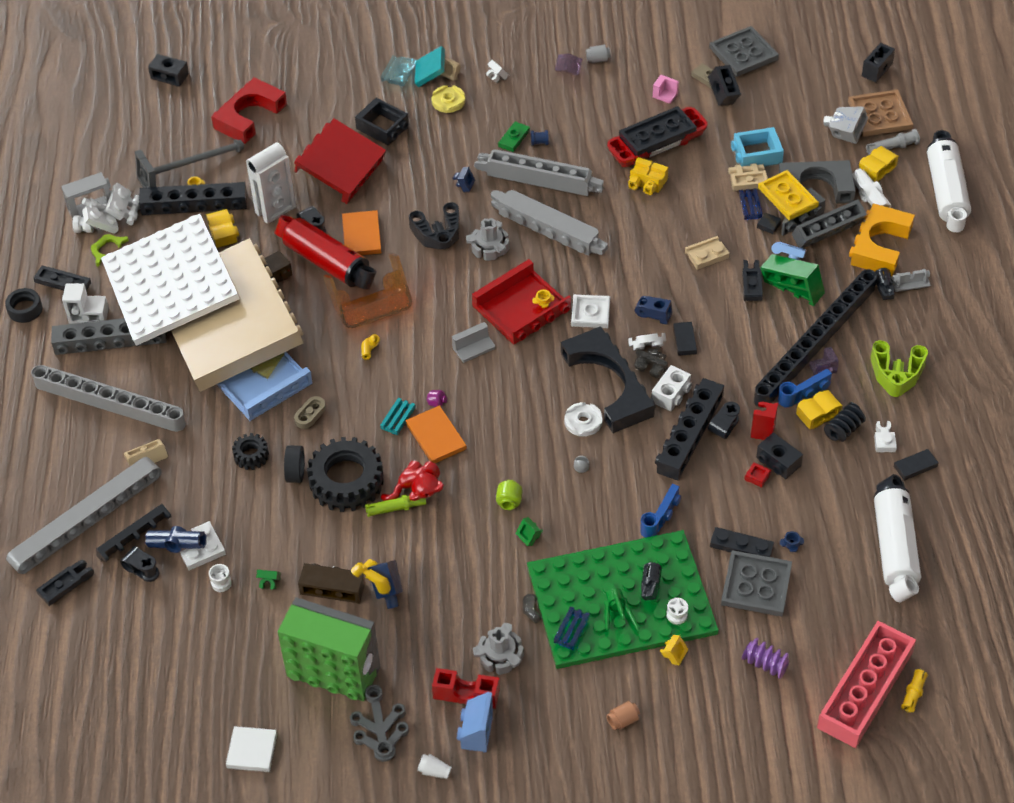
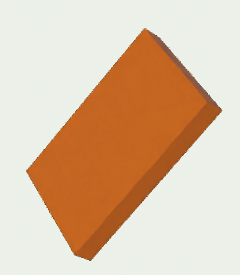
M377 210L342 214L344 244L360 255L381 254Z
M440 405L405 420L414 438L428 459L433 463L442 461L467 449L465 442Z

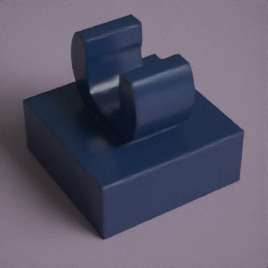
M463 167L460 173L457 172L453 176V180H458L456 183L457 187H461L463 192H470L475 178L469 167Z

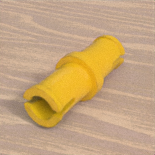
M916 669L911 683L906 687L907 693L901 708L907 712L912 713L915 711L918 699L923 695L922 688L928 677L927 672L924 673V670Z

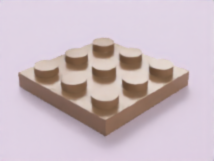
M898 89L848 97L850 107H864L868 115V120L861 133L863 137L913 129V122Z

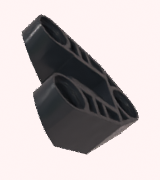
M449 202L443 206L446 230H444L442 222L435 221V224H432L434 233H432L423 212L417 210L409 214L410 229L424 247L447 249L459 239V206L456 203ZM447 210H454L455 212L448 213ZM414 218H420L421 220H420V221H413L412 219H414Z

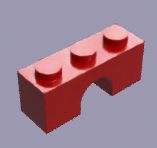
M436 668L432 683L433 699L467 704V700L491 692L493 709H496L500 692L499 677L478 674L477 681L469 682L459 678L457 671Z

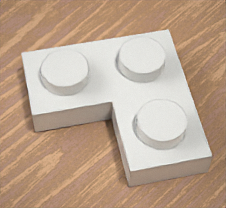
M210 521L191 529V531L205 532L207 535L205 548H187L180 551L188 570L226 555L225 549Z

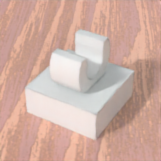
M493 60L488 63L491 70L486 75L489 78L494 75L492 80L495 83L499 81L500 77L506 80L509 74Z

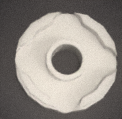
M585 402L576 403L567 409L564 424L572 434L587 437L600 430L602 426V413L598 407L591 403L590 405L585 404ZM586 417L588 420L580 421L579 418Z

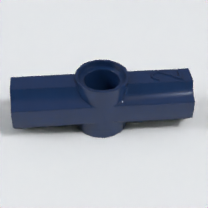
M173 526L170 531H147L145 535V543L148 548H166L172 553H179L182 548H205L207 544V535L204 531H186L180 526Z

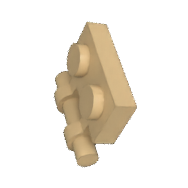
M753 163L750 166L735 165V167L728 168L729 175L731 174L730 179L733 191L758 189V183L768 179L763 164L757 165Z

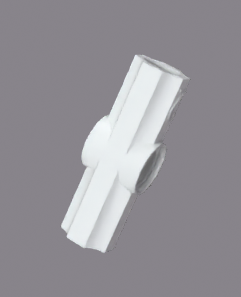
M861 168L855 170L852 174L853 180L859 189L861 199L864 202L868 201L871 206L874 203L891 208L890 202L882 194L881 185L877 181L873 182L865 170Z

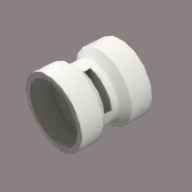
M80 215L73 216L74 233H81L82 231L86 233L94 232V226L86 224L84 217Z
M216 564L210 568L209 578L212 588L217 592L227 591L232 585L228 567L223 564Z

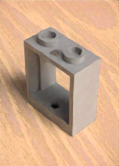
M102 172L61 186L72 220L74 215L83 217L82 210L86 206L83 204L76 206L74 198L102 189L104 196L95 200L100 204H108L112 192L109 190L111 188L109 179L104 178Z

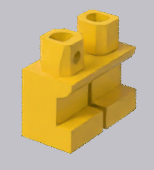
M638 157L633 170H630L628 187L633 190L642 187L643 192L648 195H652L654 192L659 193L668 180V167L657 163L652 165L651 161Z

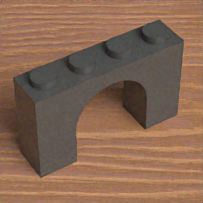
M850 160L779 163L778 174L788 170L801 184L810 179H820L829 183L833 188L836 204L854 201L855 185Z

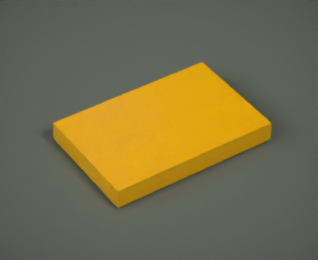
M788 170L758 183V189L788 220L794 219L819 206V202Z

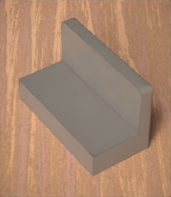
M485 322L452 336V348L463 363L495 349V344L489 337L488 326Z

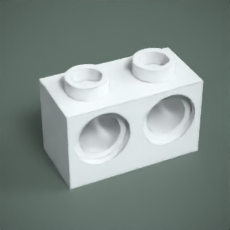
M671 365L652 390V399L655 404L669 411H672L675 406H679L683 395L688 393L692 387L690 382L691 374Z

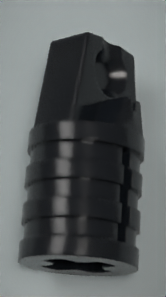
M887 268L876 270V285L882 299H894V283L890 270Z
M649 562L644 564L641 597L645 601L656 599L660 587L662 567L657 563Z

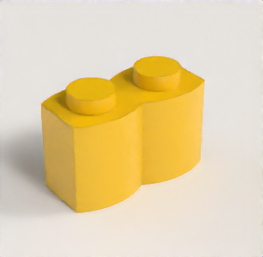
M880 146L877 149H873L870 155L860 160L859 168L865 170L872 181L878 182L897 166L899 156Z
M227 209L206 214L216 248L237 243L239 232L237 226L233 227L235 222L232 213L229 214Z
M829 390L820 391L813 398L801 400L797 405L796 415L811 430L833 419L842 410V404Z

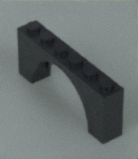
M601 326L561 342V355L569 367L587 363L601 365L614 371L623 381L625 389L622 395L613 404L604 408V421L612 433L654 417V409L656 408L654 400L649 398L644 385H640L635 372L630 370L627 360L621 357L618 347L613 345L609 334L604 332Z

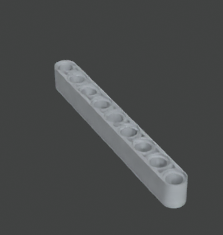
M37 365L31 371L35 386L39 390L175 432L183 430L186 426L183 410L178 406L45 365Z
M149 457L141 458L12 549L6 557L7 562L19 574L27 573L156 481L161 475V469Z

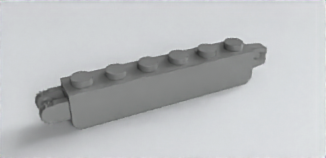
M496 149L491 151V154L479 153L478 161L474 163L475 169L487 172V176L588 196L589 191L602 193L604 188V180L593 177L592 171L589 168Z
M497 190L491 193V205L498 209L499 214L505 218H509L520 225H524L535 232L541 233L588 256L592 252L603 255L608 249V244L598 238V229L514 190H510L506 194Z

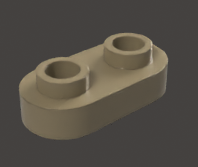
M318 396L309 398L294 415L296 426L301 429L311 427L326 410L324 399Z

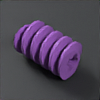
M756 637L745 648L742 660L748 658V663L753 664L755 662L757 668L763 665V671L767 672L770 670L772 676L778 673V678L781 679L789 665V653L781 657V649L773 653V645L765 649L766 642L764 641L761 645H758L759 638Z

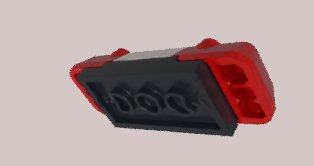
M676 106L619 130V136L610 139L607 143V148L622 167H628L635 164L638 157L647 159L675 146L687 145L690 140L704 133L707 128V121L693 107L680 109L679 106Z

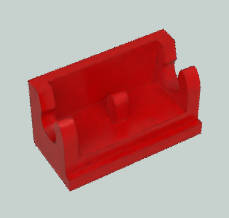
M767 402L758 403L759 407H764L766 410H754L750 438L765 440L774 432L778 403L775 402L774 404Z

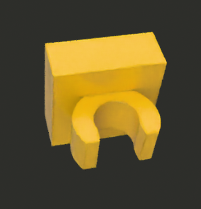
M673 635L670 640L665 642V649H661L660 652L663 657L669 658L672 665H680L689 649L680 635Z

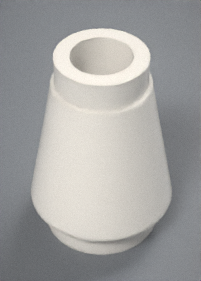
M423 754L418 771L422 772V775L447 779L451 766H448L431 754L429 756Z

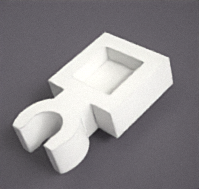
M880 421L876 423L874 435L876 452H896L895 432H890V421H887L886 427H881Z

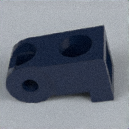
M650 296L640 297L634 310L642 318L658 319L661 324L666 325L673 313L671 300Z

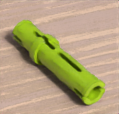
M402 495L401 498L366 504L365 509L368 517L403 509L407 511L412 507L426 505V499L410 501L409 496Z

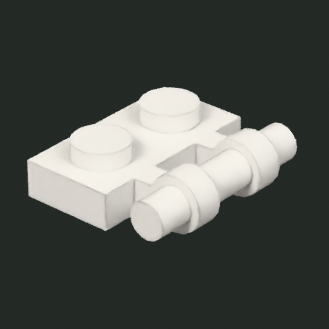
M116 183L113 186L105 212L118 220L125 217L127 224L133 225L138 217L137 211L140 209L139 195H135L134 199L131 198L132 192Z
M92 198L82 199V204L86 205L82 210L86 224L113 234L119 230L116 218L105 212L107 204H100Z

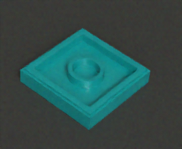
M442 46L416 61L415 85L418 87L444 73L445 49Z

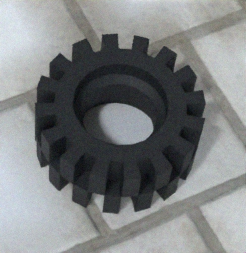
M250 433V436L243 434L244 438L239 436L237 438L238 441L235 440L234 446L232 445L235 463L239 464L240 468L244 466L245 470H248L249 467H251V470H255V466L259 469L261 464L265 465L266 460L269 458V451L264 437L260 438L259 434L254 436L253 433ZM248 449L258 450L256 453L251 455L244 454V452Z

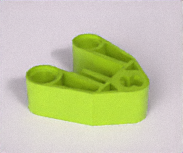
M878 340L873 343L870 357L876 379L889 395L893 397L902 396L916 385L925 368L928 350L921 345L912 347L907 372H904V362H901V359L893 361L892 370H889L890 346L887 342Z

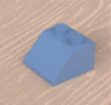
M491 692L467 700L466 709L462 708L461 721H463V725L458 728L457 740H460L461 749L487 752L493 719Z

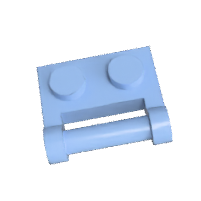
M776 242L771 248L775 254L784 252L789 254V258L796 260L804 258L807 251L806 249L783 242Z

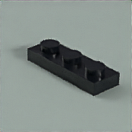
M43 265L33 278L35 283L63 291L66 283L84 284L86 291L91 285L90 278Z
M715 527L710 547L730 553L733 550L771 557L774 542Z

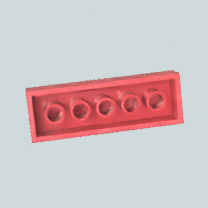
M877 621L820 713L817 729L856 748L913 654L916 639Z

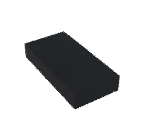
M692 322L673 323L678 356L697 354Z
M926 449L894 462V468L905 481L938 467L939 462L930 450Z

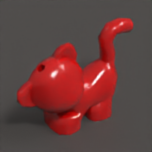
M411 461L399 476L393 493L390 495L384 493L381 495V499L383 501L397 499L402 489L411 488L412 490L409 496L410 501L427 499L433 496L435 493L442 491L444 484L437 479L440 475L439 467L431 461H427L423 466L417 461Z

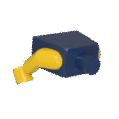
M369 559L364 564L362 562L357 563L351 569L352 574L356 577H360L362 574L366 575L365 578L372 582L376 598H384L387 609L399 606L396 594L403 592L396 560L378 564L376 561Z

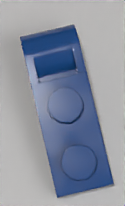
M825 369L797 386L791 382L782 383L779 389V404L783 407H792L801 400L812 398L819 391L826 390L830 386L832 373Z
M671 485L656 513L647 512L641 516L640 533L643 537L656 536L666 520L669 521L671 519L673 507L678 506L681 500V495H679L680 486Z

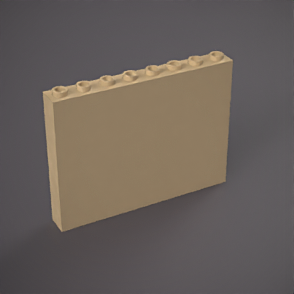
M250 238L219 252L220 258L240 299L171 330L200 392L303 344L301 336L304 334L299 324L295 326L297 320L293 312L289 314L291 309L287 301H282L285 298L281 289H276L279 286L275 278H270L273 275L269 266L265 267L267 263L263 255H258L261 253L258 245H253Z

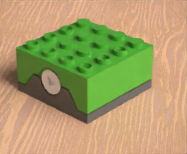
M295 597L277 631L286 675L294 681L300 680L313 687L325 688L334 694L346 695L352 700L364 701L366 698L365 690L373 684L381 667L375 623Z

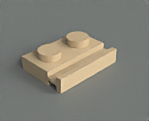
M718 236L685 247V253L689 255V259L697 270L729 259L730 255L723 243L718 240Z

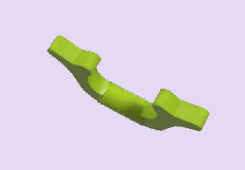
M107 234L103 235L95 244H92L91 252L96 258V266H99L102 262L101 258L106 256L98 252L104 244L114 242L118 248H121L122 244L129 241L128 237H116Z

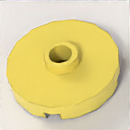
M448 85L437 88L432 94V105L440 112H455L460 110L465 104V93L457 86L448 87Z

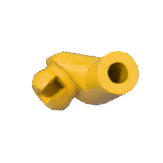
M373 334L362 342V359L368 360L371 358V350L380 342L378 335Z

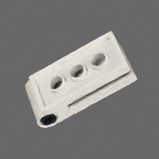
M276 142L246 160L254 209L259 217L263 215V220L269 224L296 207L289 158L281 144Z

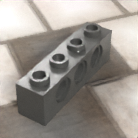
M858 199L798 225L791 235L798 247L803 249L860 224L867 213Z

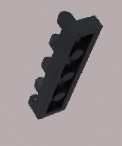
M160 504L96 548V556L100 561H109L108 557L117 550L122 552L124 550L123 546L133 539L138 541L141 538L140 535L149 528L155 529L157 527L156 524L165 517L167 519L171 518L170 512L163 504Z

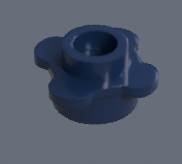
M794 531L787 532L784 539L780 540V545L788 548L792 553L797 552L798 547L804 544V539Z

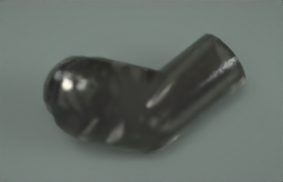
M526 594L523 598L522 611L534 623H538L542 615L534 609L537 597L534 594Z

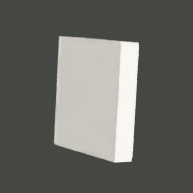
M574 294L571 327L598 328L601 326L602 328H608L610 296Z
M234 726L226 767L229 769L270 772L277 731Z

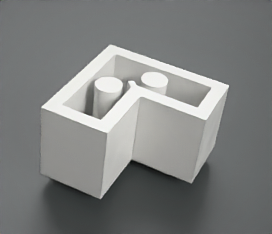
M66 283L62 302L69 324L107 320L109 306L106 296H87L84 284Z

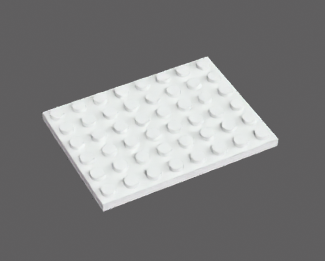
M200 214L191 216L187 220L158 231L149 237L142 238L131 245L124 246L113 253H108L101 258L136 346L240 299Z

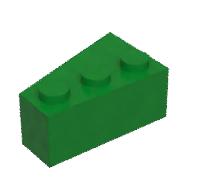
M772 254L760 267L764 282L782 291L786 289L794 293V297L798 299L802 297L808 300L809 304L813 307L825 294L818 264Z

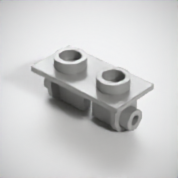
M922 269L913 271V274H910V272L896 273L892 276L895 292L930 287L931 284L928 280L930 271Z

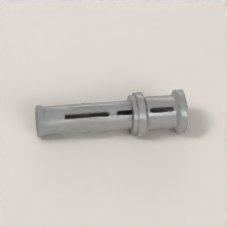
M912 129L911 132L898 133L896 137L867 144L866 150L870 155L873 149H877L880 146L888 150L897 147L905 148L906 145L919 144L920 136L916 129Z

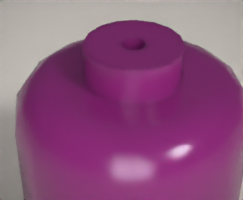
M431 390L427 395L428 405L433 407L440 405L441 407L443 403H447L445 392L443 390Z

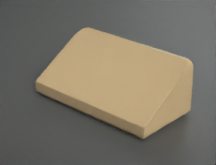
M160 439L124 452L129 467L143 457H149L154 463L168 457L165 446Z

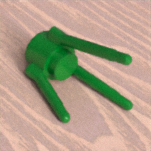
M619 588L610 589L606 593L607 600L604 601L605 630H609L610 608L619 610L621 619H625L623 606L636 630H639L640 627L628 605L627 598L623 596L622 590Z

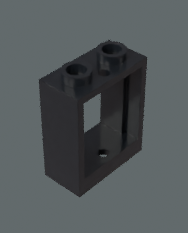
M376 97L355 116V124L357 130L389 145L403 131L407 130L409 118L408 113ZM379 115L395 122L387 131L372 124Z

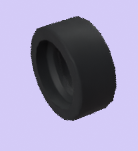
M17 289L10 293L5 300L7 313L15 322L26 323L33 321L42 312L40 296L33 289ZM22 301L34 302L28 309H14Z
M288 445L284 456L286 483H302L305 468L303 446Z

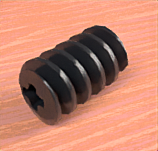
M849 402L843 410L824 426V432L829 439L844 442L851 435V432H854L856 428L861 426V423L866 421V417L857 404Z

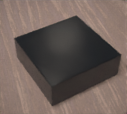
M765 212L757 223V228L774 234L781 224V218Z

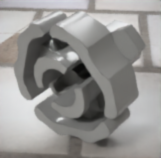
M493 218L483 219L481 221V229H475L472 234L466 236V242L472 245V253L477 258H481L483 251L484 260L486 261L495 260L499 256L505 255L509 250L508 233L502 229V222Z
M503 623L501 627L489 630L487 633L488 638L482 636L478 646L473 647L474 657H480L481 665L488 672H492L494 670L493 663H495L498 675L511 672L514 667L521 663L524 656L521 638L512 632V624ZM516 646H517L518 652H517V654H514V652H515V650H516Z

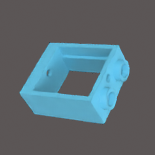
M774 127L734 133L731 148L736 153V162L740 163L741 166H750L753 163L770 166L783 162L784 150ZM767 142L770 150L746 154L743 146Z

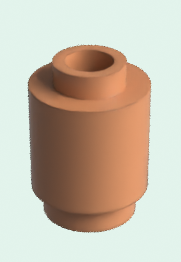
M627 701L610 710L606 717L613 730H621L638 721L640 711L635 703Z

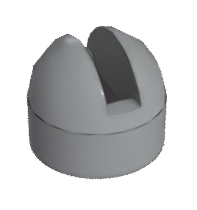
M583 455L576 457L574 469L579 473L588 471V458Z

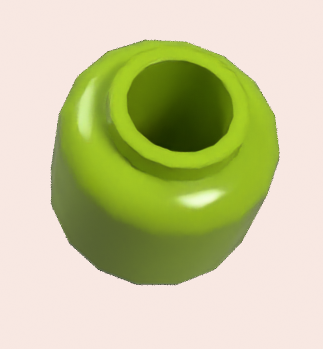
M514 480L501 482L497 487V504L504 510L517 508L522 499V486Z

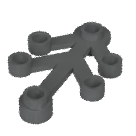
M370 685L365 690L366 700L372 705L375 723L363 717L358 711L350 715V721L353 726H362L376 734L378 742L366 736L363 730L355 731L353 738L357 745L364 744L373 749L376 759L386 762L395 756L394 746L401 737L408 735L409 726L405 722H399L396 725V731L387 740L386 733L398 718L404 717L405 707L400 703L395 704L392 707V712L383 722L380 701L383 698L382 689L378 685ZM397 709H401V710H402V712H400V713H397V712H395V711H396ZM355 717L360 718L358 721L353 720ZM402 727L406 728L405 731H399ZM383 750H387V751H388V753H384V754L381 753V752H382Z

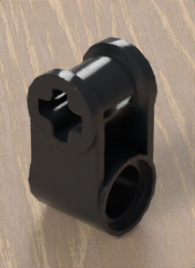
M310 206L296 214L297 218L306 220L326 233V228L324 227L325 219L314 206Z
M735 402L725 403L717 415L712 418L708 431L723 439H727L739 422L740 406Z
M136 546L120 560L121 566L126 571L133 573L144 581L152 582L159 577L155 558Z

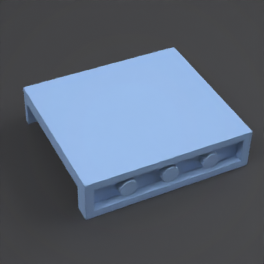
M284 352L218 383L217 386L251 421L311 385L312 377L311 371L307 367L302 369L287 352Z

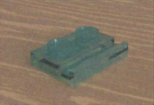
M392 55L381 75V82L385 80L390 84L404 86L416 65L415 60L401 56L397 58L395 55Z

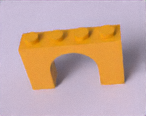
M873 203L871 210L867 209L866 211L867 215L864 218L866 221L861 223L860 235H856L855 247L852 246L850 249V265L873 271L887 268L890 270L891 276H893L898 265L900 252L878 246L870 238L877 234H890L908 239L915 215Z

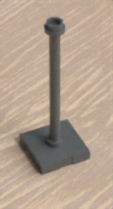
M235 139L233 144L155 168L149 163L142 150L135 151L136 176L143 188L156 187V174L233 150L240 152L244 149V145L241 139Z

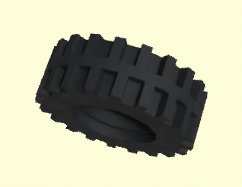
M341 437L339 442L331 439L330 445L326 446L323 443L320 445L321 451L315 450L312 453L313 459L309 458L307 474L310 491H312L314 499L319 498L320 505L324 506L327 503L329 510L332 511L335 507H338L340 512H345V508H351V511H356V506L361 505L362 508H365L368 500L371 502L376 500L375 493H381V485H384L381 456L379 453L376 454V449L373 445L368 448L367 441L363 440L359 443L355 437L351 441H346V437ZM342 461H353L363 467V474L355 481L349 483L334 482L328 478L327 472L334 464Z

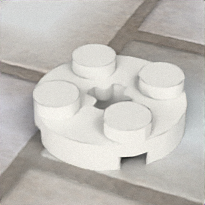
M658 333L641 335L636 337V341H632V338H629V347H633V351L642 350L647 345H652V348L662 347L663 342H666L665 333L661 334L662 337H658Z

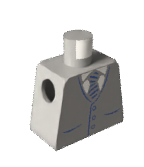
M839 107L836 109L833 117L825 116L823 123L824 126L829 127L833 137L857 144L868 120V115L864 107Z

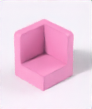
M660 75L653 84V98L669 104L672 103L678 95L679 81Z

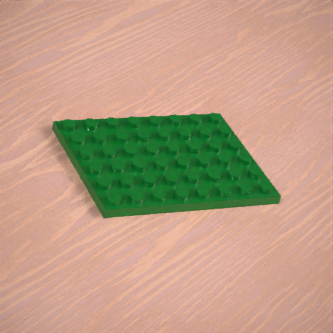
M684 530L527 562L528 573L556 669L666 646L665 642L670 640L673 635H680L684 642L718 635L719 630ZM649 562L657 563L662 567L660 587L656 599L645 601L641 597L644 564ZM619 588L622 590L623 596L627 598L628 605L640 627L639 630H636L624 606V620L621 619L619 610L610 608L609 630H605L604 601L607 600L606 593L610 589ZM681 598L688 604V617L682 624H673L667 618V605L671 599Z

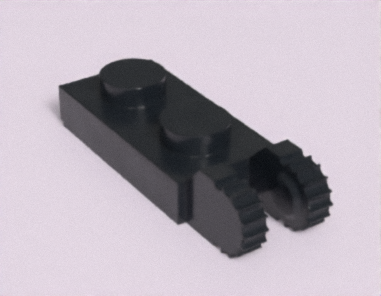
M743 260L744 301H762V277L759 260L754 261V268H748V260Z
M82 559L72 566H68L37 588V594L48 606H51L83 583L82 581H87L95 572L91 567L85 569L87 563Z

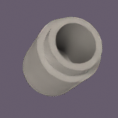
M598 45L586 49L587 62H592L593 64L608 61V57H611L609 47L606 48V45Z

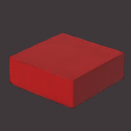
M753 462L744 480L762 488L771 475V470Z

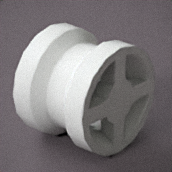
M681 598L671 599L667 605L668 620L673 624L684 623L688 617L687 602Z

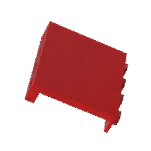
M333 118L330 123L327 122L324 125L320 134H316L313 143L306 146L302 156L298 155L295 159L294 172L297 173L301 168L343 194L341 201L348 204L384 160L386 150Z
M528 259L472 293V306L514 345L519 341H523L533 332H537L546 324L553 322L560 315L567 313L571 309V296L562 297L534 271V263ZM539 290H548L554 296V301L549 303L548 308H542L539 304L533 303V298L536 297V293Z

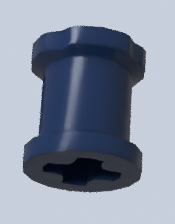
M531 130V146L535 144L549 145L548 130H545V132H534Z

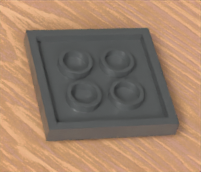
M752 26L709 43V48L725 65H731L736 77L779 59V54Z
M732 550L721 605L782 617L792 561Z

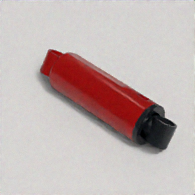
M287 215L280 216L275 234L282 238L283 244L349 287L357 286L366 290L371 289L377 271L369 266V261L365 257L302 218L294 219Z

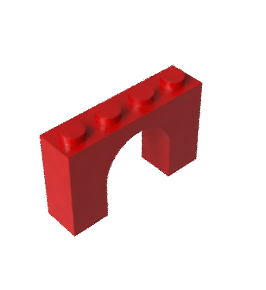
M253 77L232 98L225 102L219 110L214 112L211 116L213 129L233 139H241L246 144L256 135L254 122L238 113L250 106H260L278 114L287 105L286 92Z

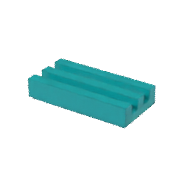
M398 398L380 424V428L398 435L406 423L405 420L409 419L413 413L415 404H409L406 400L403 402L401 398ZM405 408H407V411L405 412V414L403 415L395 429H393L396 422H398V420L400 419L401 414L403 413Z

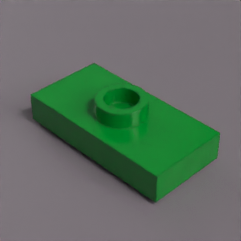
M515 121L498 142V147L514 152L530 132V127Z

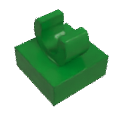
M527 517L522 519L515 534L527 546H532L536 539L540 538L543 530Z
M257 569L256 578L262 579L259 587L264 589L265 583L269 581L271 583L270 589L275 590L276 582L274 580L281 579V572Z

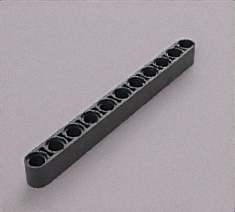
M870 269L863 270L756 385L754 404L759 407V402L772 403L779 395L780 385L784 382H791L874 292L877 280L875 271Z

